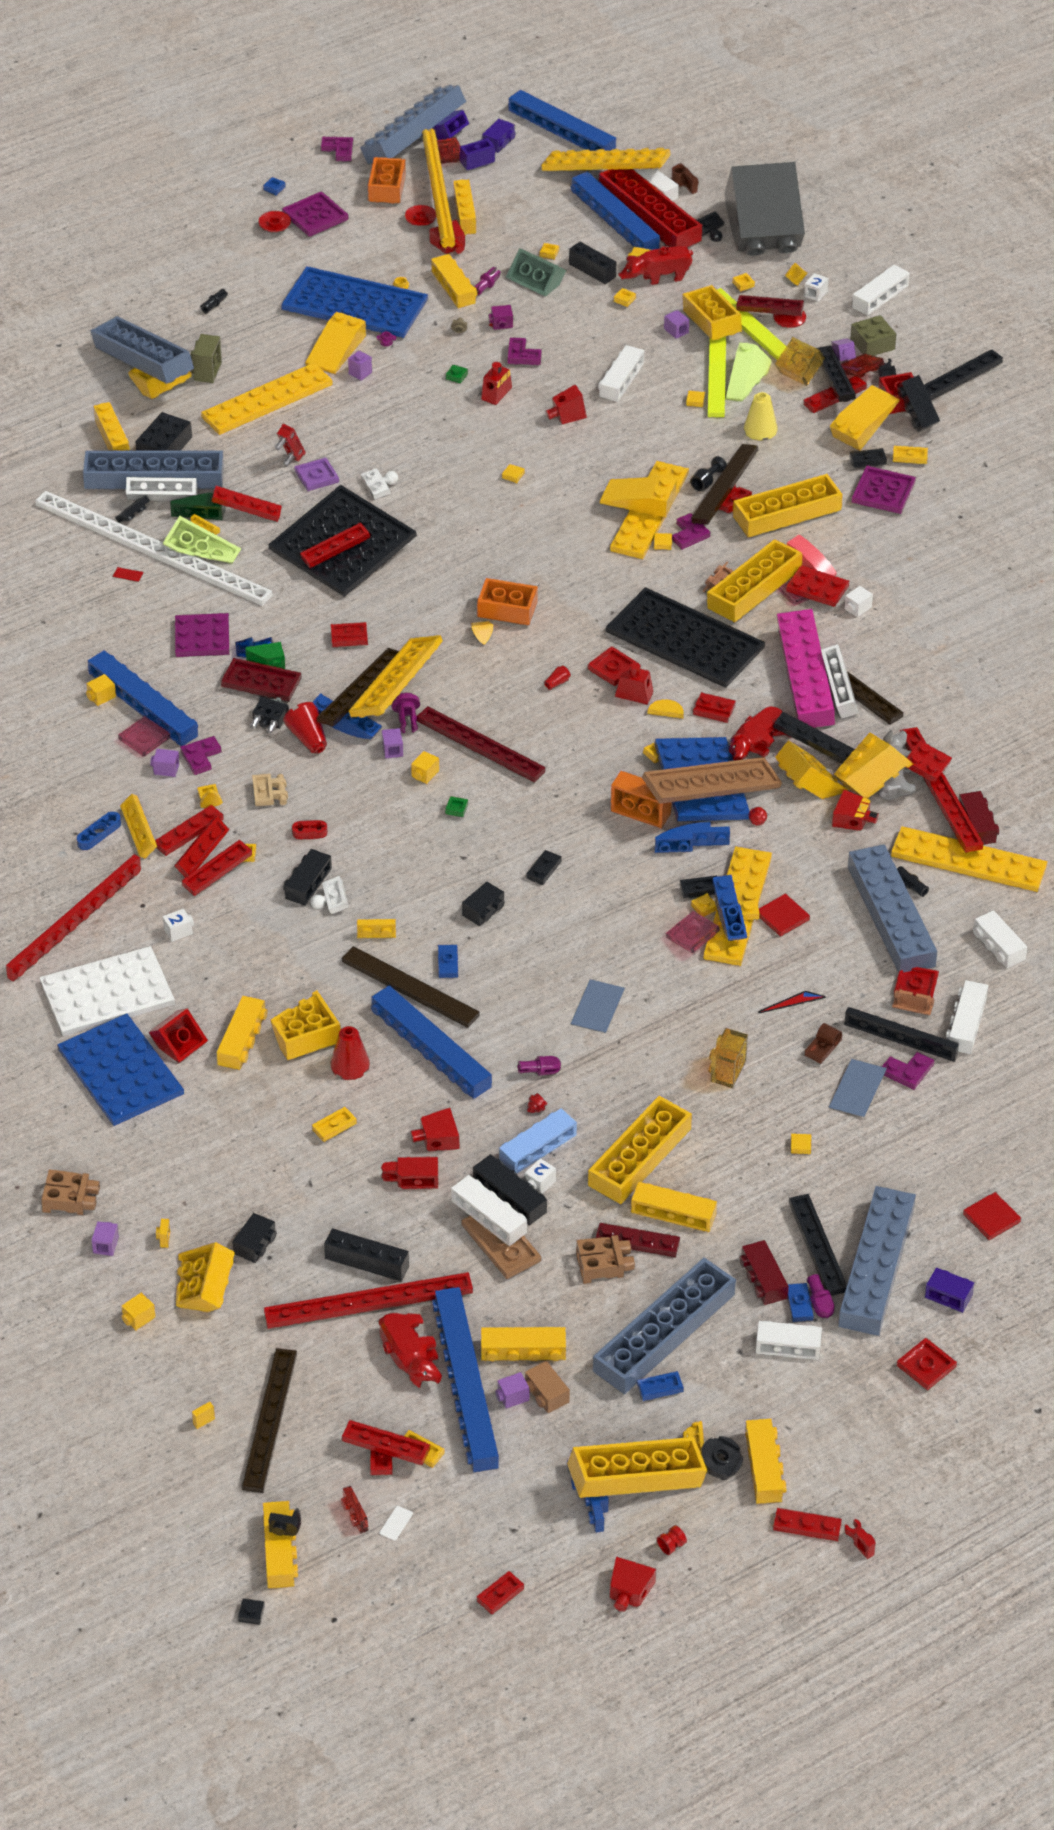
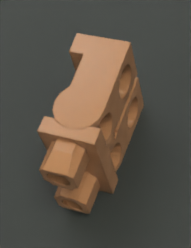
M49 1169L41 1199L42 1212L51 1213V1210H62L68 1213L77 1212L78 1215H83L84 1209L95 1210L96 1196H88V1194H99L100 1181L89 1180V1174L87 1173L82 1175L74 1172Z
M618 1235L611 1236V1238L577 1240L576 1257L583 1284L591 1283V1279L614 1278L616 1276L621 1278L624 1277V1271L634 1270V1257H623V1255L631 1254L630 1241H619Z

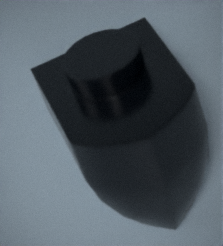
M299 1508L294 1510L292 1516L270 1513L268 1519L269 1532L276 1535L295 1536L301 1526Z

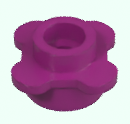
M384 331L381 335H377V340H380L382 346L388 347L396 340V336Z

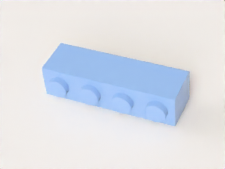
M560 1108L556 1112L550 1113L542 1121L535 1123L525 1132L519 1133L511 1141L505 1142L499 1148V1159L508 1169L515 1171L517 1174L577 1135V1122Z

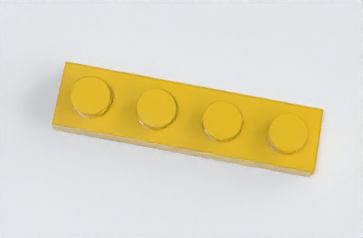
M131 794L120 807L139 856L146 859L157 845L138 796Z

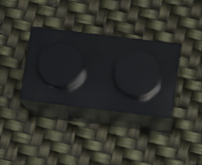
M486 881L462 902V916L481 926L494 913L503 908L505 904L504 891Z
M253 1213L233 1240L234 1255L256 1263L259 1257L265 1254L269 1243L273 1242L276 1238L275 1221Z

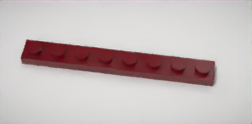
M429 706L417 715V722L534 783L546 771V767Z

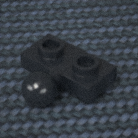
M716 211L696 220L702 225V236L710 233L711 241L719 242L722 240L723 235L717 229L723 227L725 222Z

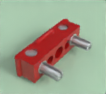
M282 424V427L277 432L280 440L275 445V448L280 450L282 446L284 447L288 456L283 461V464L288 466L292 459L299 462L303 455L306 454V451L294 428Z

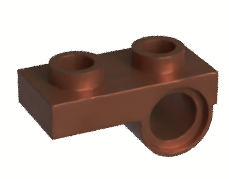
M682 163L673 166L671 180L678 184V187L684 186L691 194L697 193L698 178Z
M823 1023L817 1031L816 1038L806 1048L804 1056L822 1064L842 1041V1031Z

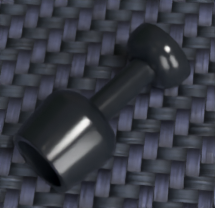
M715 456L711 460V467L708 470L700 468L694 473L690 479L691 486L696 491H703L710 487L713 483V474L715 472L722 473L727 466L726 461L720 456Z

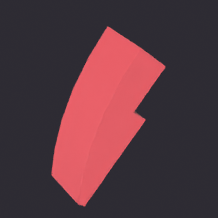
M800 534L787 542L788 546L802 552L803 566L830 575H837V572L824 555Z

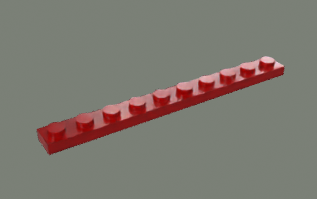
M918 727L902 729L907 733L905 746L908 751H912L920 740L926 743ZM942 773L936 783L923 777L964 852L983 850L984 844L944 773Z
M135 854L131 856L6 965L7 978L14 982L18 977L22 976L27 969L35 965L42 956L47 954L57 943L61 942L66 935L74 931L81 922L88 919L96 909H99L104 902L112 898L134 876H137L141 871L140 857Z
M469 1272L264 1307V1315L267 1329L431 1301L435 1299V1291L460 1287L462 1295L472 1294L473 1286Z

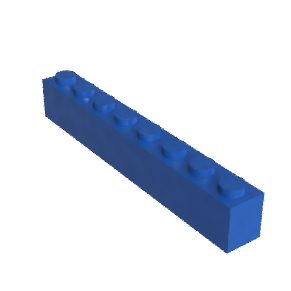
M519 90L509 97L510 112L585 150L596 151L604 149L605 151H611L616 149V137L523 90Z
M588 171L572 177V192L626 239L628 243L633 247L649 250L660 249V236Z
M103 650L87 660L88 671L91 676L96 679L105 674L115 684V692L120 699L179 746H184L198 737V724L194 719L187 716L183 710L178 709L170 700L164 698L159 691L154 690L147 682L140 679L136 673L130 671L125 664H121L116 660L113 655Z
M390 985L371 997L372 1012L376 1016L381 1017L387 1026L397 1031L401 1038H405L412 1048L422 1053L426 1060H430L440 1072L442 1071L446 1074L452 1083H456L465 1094L475 1099L492 1088V1074Z

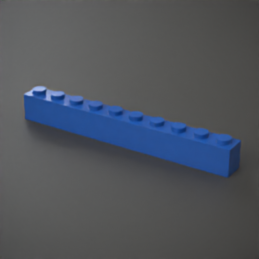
M460 1287L435 1291V1299L432 1300L433 1312L438 1313L436 1325L437 1329L441 1328L442 1331L439 1333L441 1345H445V1349H443L444 1361L449 1362L447 1374L448 1378L453 1380V1383H450L452 1396L456 1395L457 1400H454L456 1413L460 1412L461 1416L458 1417L459 1428L464 1430L465 1433L462 1434L463 1446L468 1447V1452H466L467 1464L472 1465L473 1473L499 1469V1455Z

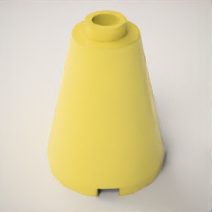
M765 392L757 393L754 396L744 423L746 435L751 439L760 441L767 437L768 439L773 438L778 429L771 397Z

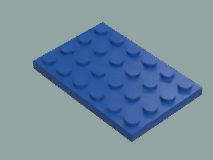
M726 737L655 739L654 742L662 770L733 761ZM744 793L672 802L677 821L749 820L750 811Z
M127 1013L57 1044L59 1052L113 1126L184 1094L181 1084Z

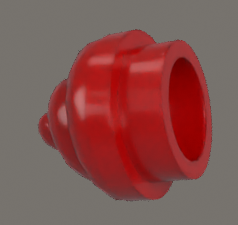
M762 807L752 808L748 816L750 822L756 826L764 824L767 820V812Z
M536 1093L528 1098L527 1111L530 1113L544 1111L548 1103L541 1095Z

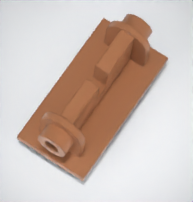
M728 562L716 568L714 577L712 575L709 576L705 582L707 586L703 592L707 588L709 590L733 572L732 569L726 567Z
M900 989L899 991L895 990V999L892 1007L931 1015L935 1000L931 998V995L916 994V996H913V992Z

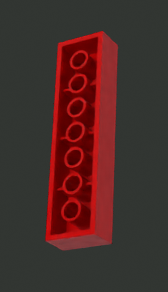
M608 169L599 173V182L660 236V240L669 247H689L702 241V225L635 170Z

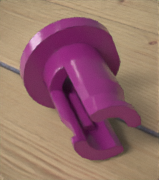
M401 693L391 704L392 710L398 713L401 724L400 731L402 733L406 732L405 716H410L412 732L418 730L416 709L420 707V699L412 693Z

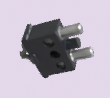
M259 697V702L252 711L253 721L250 727L255 729L258 723L263 728L268 725L267 732H270V734L275 728L280 729L284 723L283 718L289 711V705L281 702V698L278 697L276 699Z

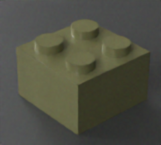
M881 315L851 324L850 340L854 342V345L865 358L895 350L897 334Z
M201 334L199 339L195 341V349L190 354L194 367L191 370V373L194 374V381L214 383L222 364L220 336Z

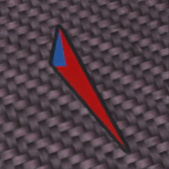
M803 991L759 1010L758 1013L761 1014L824 999L826 996Z

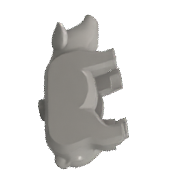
M890 730L884 736L883 741L893 746L906 758L911 753V751L904 749L907 740V733L901 730L899 734L893 735V731ZM906 767L901 769L896 778L891 777L884 782V787L877 791L878 795L885 800H893L900 796L913 794L915 792V784L908 783L903 777V774L912 773L913 771Z

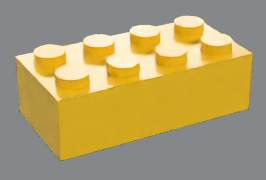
M713 285L682 294L683 311L711 340H718L742 331L741 313Z

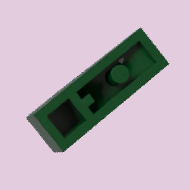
M211 492L170 502L172 517L191 518L195 514L203 519L223 520L226 506L211 502L213 496Z

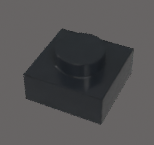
M243 1598L238 1621L261 1625L265 1601Z

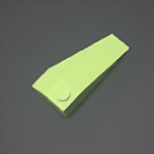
M739 343L726 394L727 400L743 402L752 392V388L761 382L763 376L769 373L772 360L756 344Z
M181 516L178 517L163 542V545L178 553L232 564L241 551V548Z

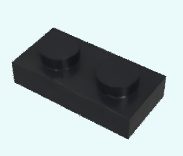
M883 448L850 452L849 457L853 468L887 464V457Z
M147 495L139 498L115 517L118 523L124 520L128 522L135 517L134 513L136 511L138 513L146 508L145 504L150 501Z
M545 850L527 872V879L544 885L562 862V856Z
M717 875L680 880L683 899L700 897L705 894L709 896L715 895L712 879L717 877Z

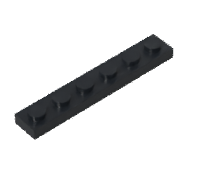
M832 346L815 348V355L839 402H848L856 399L855 391Z
M991 349L924 384L930 399L933 400L1003 363V357Z
M783 711L773 728L842 764L855 750Z
M848 1007L845 1012L844 1025L953 1062L958 1057L959 1044L951 1040Z
M809 1193L790 1197L789 1205L824 1289L828 1290L831 1296L845 1293L847 1288L846 1281Z

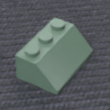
M519 248L506 278L546 297L560 285L567 270Z

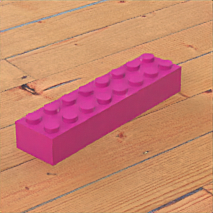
M806 609L778 613V632L796 718L813 728L835 725L834 706L813 610Z

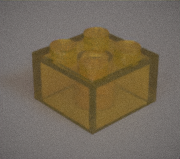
M792 337L775 363V366L781 374L807 386L825 358L819 349Z
M725 1028L723 1034L718 1036L716 1048H712L709 1060H712L708 1071L711 1073L710 1082L729 1088L734 1087L746 1063L748 1034Z

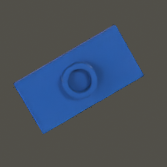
M438 945L439 978H458L457 945Z
M807 1283L788 1284V1302L792 1322L813 1320L814 1315Z
M678 1371L637 1380V1386L643 1401L684 1392Z

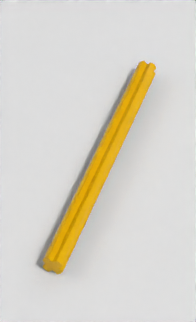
M432 128L429 131L424 129L422 131V138L441 244L444 248L447 246L452 248L455 245V237L436 134Z

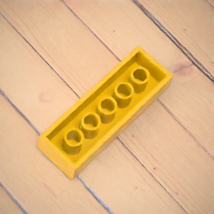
M824 474L734 500L733 518L749 538L842 510L843 494L829 475Z
M774 539L707 592V609L735 623L795 575L802 565V552Z
M658 1096L588 1170V1186L615 1202L622 1204L636 1189L638 1182H643L691 1130L692 1113Z
M694 1437L573 1447L567 1463L579 1498L698 1488L702 1486L707 1473V1468Z

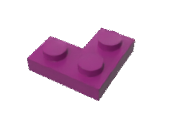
M322 136L321 151H336V161H352L354 138Z
M510 337L507 364L541 365L542 349H526V338Z
M692 513L676 519V524L682 531L673 534L672 541L681 550L711 536V532L703 524L692 523Z
M215 736L180 747L181 754L194 775L212 770L211 763L207 757L222 753L221 746Z
M919 1052L913 1056L908 1064L890 1056L882 1066L887 1068L884 1076L915 1090L934 1066V1060Z

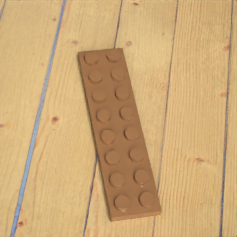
M765 757L644 772L642 779L659 804L777 789L782 785L781 780Z

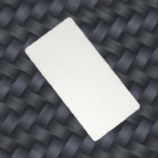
M396 1506L379 1534L396 1541L412 1517L413 1512Z

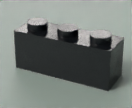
M578 242L569 248V265L605 285L616 278L617 261L582 242Z
M920 375L905 380L897 386L898 395L900 398H903L905 410L910 414L912 425L918 432L940 422Z
M310 849L308 854L303 856L300 865L295 867L289 880L285 881L283 886L285 899L306 906L332 869L331 855Z

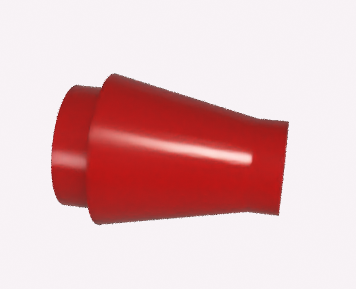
M564 665L557 666L544 681V685L547 689L551 690L569 681L571 674Z

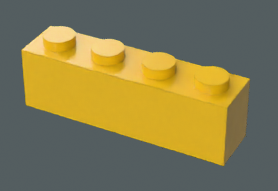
M469 179L454 180V201L458 223L465 234H476V215Z
M450 254L432 258L431 272L456 307L462 308L476 304L477 290L471 285L469 278H466L463 270L458 267L456 260Z
M110 402L94 405L95 423L108 451H130L129 442Z
M242 995L217 1050V1063L219 1066L240 1070L243 1063L247 1062L249 1049L254 1047L256 1034L259 1035L261 1031L262 1020L267 1018L268 1010L265 1009V1000Z
M638 1182L631 1199V1213L710 1233L717 1214V1201L674 1191L669 1188L654 1186L649 1183Z
M481 1327V1361L566 1360V1327Z
M771 1418L746 1420L745 1437L756 1504L782 1502L783 1493H786V1481L781 1479L783 1463L778 1461L781 1453L780 1445L775 1443V1440L778 1439L777 1427H773Z
M289 1501L263 1503L268 1589L294 1587V1578H298V1565L293 1564V1559H297V1548L292 1546V1541H296V1535H276L269 1532L268 1519L270 1513L293 1515L294 1509H290Z

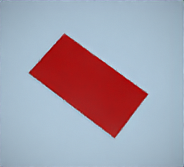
M117 567L112 577L139 582L144 572Z

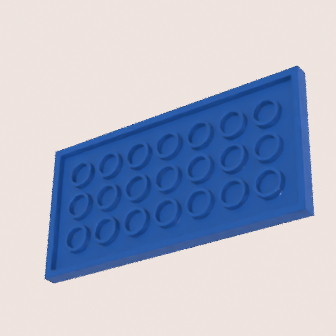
M306 266L281 305L282 310L329 320L335 312L343 313L365 320L366 330L380 333L387 331L396 337L405 338L427 302L428 294Z

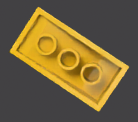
M335 312L327 322L305 365L315 363L323 371L335 374L366 337L365 320Z
M871 385L840 412L831 423L830 429L833 437L861 451L900 400Z
M665 477L610 479L600 499V504L667 517L676 497L677 480Z

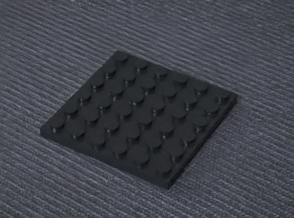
M339 485L270 542L268 546L274 553L345 597L413 540L417 534L414 529L346 487ZM359 523L370 533L369 539L311 568L301 558V552Z

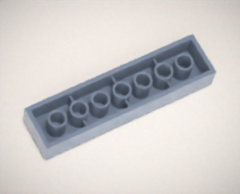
M450 84L444 88L441 86L433 89V93L425 95L424 99L416 102L413 108L405 110L404 115L396 117L393 123L384 126V130L376 132L373 138L367 139L365 144L360 147L367 164H373L374 157H395L420 138L424 129L429 131L462 106L466 99L460 86H452Z
M118 316L90 330L95 348L166 384L188 374L189 371L194 369L188 350Z
M85 451L83 468L84 488L126 489L127 477L196 478L197 489H215V486L223 487L224 457L223 451Z
M885 844L850 851L847 868L898 973L901 970L903 972L911 971L915 967L926 969L936 967L937 949Z
M879 1186L875 1187L840 1309L838 1327L880 1336L914 1213L916 1194Z
M704 1257L593 1356V1372L625 1395L637 1384V1380L643 1379L735 1295L736 1279Z

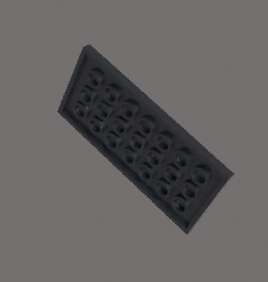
M647 587L606 626L607 633L725 688L765 648L764 641Z

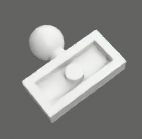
M377 468L361 474L362 480L374 500L390 494V489L386 483L393 485L398 481V475L394 471H388L385 477L381 476Z
M340 876L323 882L325 895H314L310 901L311 906L315 909H321L327 903L331 914L349 907Z

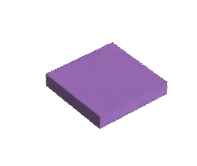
M326 457L294 466L297 476L307 491L339 483V477Z

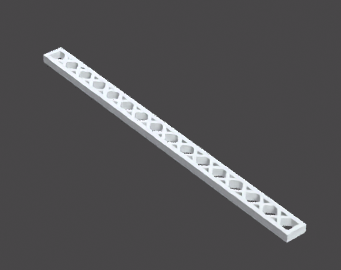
M45 491L35 500L36 506L256 604L263 606L272 597V591L195 556L178 553L163 545L161 541L48 491Z

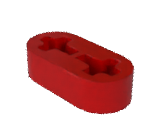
M322 820L297 821L292 825V835L296 839H321L326 837L328 833L327 823Z

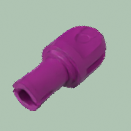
M492 267L480 276V281L474 286L479 291L477 295H481L486 288H492L495 285V282L501 275L500 270Z
M537 1056L535 1060L518 1061V1073L536 1072L538 1076L553 1075L560 1071L561 1061L555 1056Z
M818 1274L809 1276L807 1282L812 1292L810 1300L815 1313L821 1318L831 1317L834 1313L835 1305L830 1292L824 1290Z

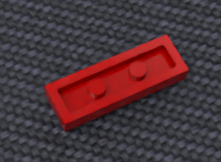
M777 1508L773 1530L838 1541L842 1519Z

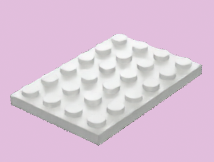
M151 946L39 977L63 1037L95 1028L126 1013L130 1017L175 1005V999Z

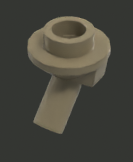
M459 317L457 320H453L451 328L457 333H463L467 330V322H464L463 318Z

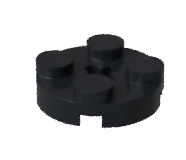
M728 1437L709 1438L700 1450L707 1473L721 1480H728L742 1466L743 1455L741 1457L740 1447ZM723 1454L726 1461L719 1460L716 1455Z

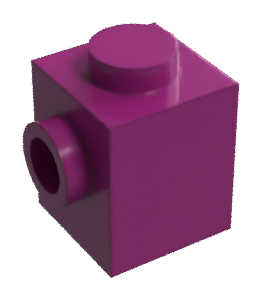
M511 305L491 307L488 319L489 324L492 323L493 330L513 328Z

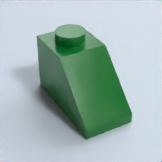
M281 642L245 647L246 661L285 669V655Z

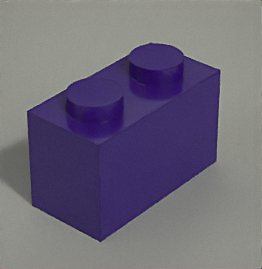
M464 110L452 112L432 129L435 130L437 140L451 138L470 123Z
M497 119L482 134V140L488 138L495 146V152L499 153L515 138V124Z
M488 138L460 146V163L466 170L495 162V146Z
M936 1267L926 1284L925 1298L963 1313L973 1296L975 1282Z

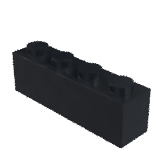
M490 1154L473 1167V1178L479 1180L489 1191H493L503 1202L509 1203L516 1212L523 1214L529 1226L547 1213L546 1197L533 1189L528 1182L518 1177L515 1171L508 1169L500 1159H496Z
M332 1228L324 1243L325 1259L402 1282L409 1268V1251Z

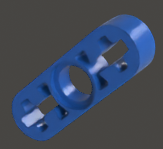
M108 812L77 835L78 848L89 850L121 826L120 814ZM96 829L104 830L101 833L94 832Z

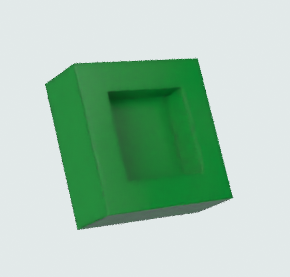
M452 365L446 373V379L461 384L468 375V369Z
M450 796L445 808V814L464 817L468 807V799Z

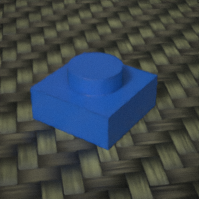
M274 177L270 178L263 185L264 191L275 195L279 194L286 187L284 181Z

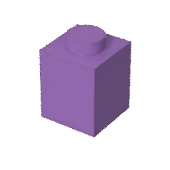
M673 311L664 316V329L677 339L689 333L690 320L680 311Z
M845 338L831 342L839 361L856 358L853 341Z
M360 350L348 358L349 375L360 381L372 373V357Z
M400 728L382 730V745L385 759L403 757V741Z
M157 749L155 756L151 757L150 762L154 775L176 777L180 765L179 751Z
M97 1221L92 1237L94 1254L114 1255L119 1239L118 1224Z
M521 1372L497 1380L498 1389L495 1390L496 1397L499 1402H503L506 1409L529 1401V1386Z

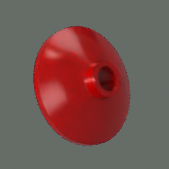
M415 205L408 208L405 212V219L410 224L417 226L429 225L437 218L435 209L427 205Z
M269 211L262 214L259 218V226L269 232L283 231L291 224L290 216L281 211Z
M803 311L802 316L774 314L773 318L782 327L795 328L805 323L806 313Z

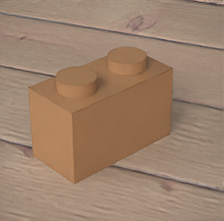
M547 1361L525 1372L529 1393L534 1395L539 1407H543L547 1413L570 1402V1389Z

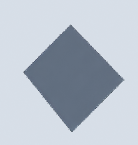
M590 979L571 1024L606 1033L625 988Z
M851 1059L829 1108L865 1117L887 1068Z

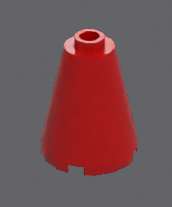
M313 702L300 703L294 711L291 708L283 718L285 726L311 753L319 754L323 752L327 742L322 723L317 722L318 708Z
M352 1026L343 1027L339 1031L330 1061L333 1074L340 1075L341 1079L344 1080L361 1078L370 1068V1059L360 1034Z

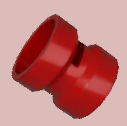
M673 1525L666 1534H660L656 1541L662 1552L670 1555L675 1552L677 1547L685 1545L687 1538L679 1526Z

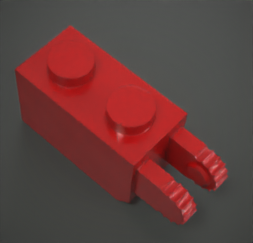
M397 1157V1161L385 1162L381 1166L383 1181L398 1182V1187L401 1189H438V1157Z

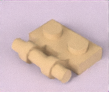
M271 773L252 775L255 806L274 805V799H278L281 805L287 804L288 792L285 790L287 783L283 774H278L276 778L272 779Z

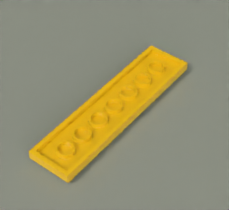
M633 148L626 150L612 149L611 151H605L604 149L590 151L586 149L582 151L568 150L566 152L555 150L549 154L542 163L541 168L542 171L662 168L671 153L670 149L664 148L649 150V148L634 150Z
M311 363L202 411L201 417L221 435L333 385V381L315 363Z
M656 461L648 477H665L677 480V497L689 474V468ZM630 510L610 546V551L644 559L654 540V535L658 533L665 517Z
M441 635L410 638L349 710L350 716L363 718L368 715L380 716L384 714L389 705L400 695L404 687L408 685L409 681L415 677L419 669L423 667L424 663L443 642Z
M901 826L891 851V857L1034 892L1039 891L1048 863L1045 860L983 846V850L965 853L958 839Z
M735 846L727 875H732L738 901L757 900L759 905L772 859L771 852ZM716 910L703 959L741 966L754 919L744 920L747 939L728 941L719 918L718 910Z

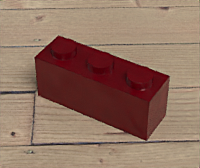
M981 791L959 794V801L983 844L996 843L997 835H999V826L994 822L993 812L989 811L987 798L983 797Z
M762 1240L742 1246L739 1261L741 1266L747 1270L749 1282L755 1286L757 1298H761L764 1306L788 1299L789 1286L766 1241Z

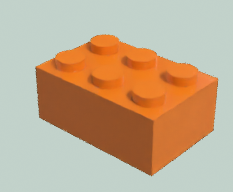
M374 157L368 183V201L400 203L406 177V159Z
M486 578L477 600V617L530 625L538 603V586Z
M620 771L611 785L612 812L662 829L671 815V802L659 804L642 777Z

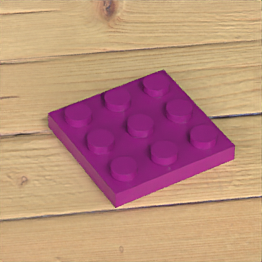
M322 191L282 208V212L290 216L291 222L309 237L349 220V214Z
M866 466L852 496L851 503L902 514L916 483V477Z
M229 613L175 615L176 657L230 655Z

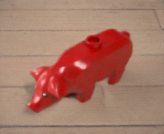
M663 246L660 249L647 251L637 257L634 255L626 256L627 263L618 275L622 280L643 275V279H650V284L655 285L659 283L661 275H668L674 272V281H682L692 264L693 251L685 246Z
M773 706L766 707L753 717L749 716L745 720V723L739 727L736 734L731 737L729 752L732 754L733 761L744 760L748 756L749 751L759 754L761 757L769 754L770 750L768 748L775 741L773 736L786 735L773 728L774 723L782 713L781 709Z
M389 1313L380 1318L378 1321L380 1337L383 1341V1349L386 1355H391L397 1367L405 1371L409 1375L411 1382L418 1388L421 1387V1383L424 1381H433L439 1384L442 1374L435 1364L431 1362L439 1358L435 1350L436 1341L433 1336L419 1337L418 1333L413 1329L418 1327L419 1324L424 1323L421 1315Z

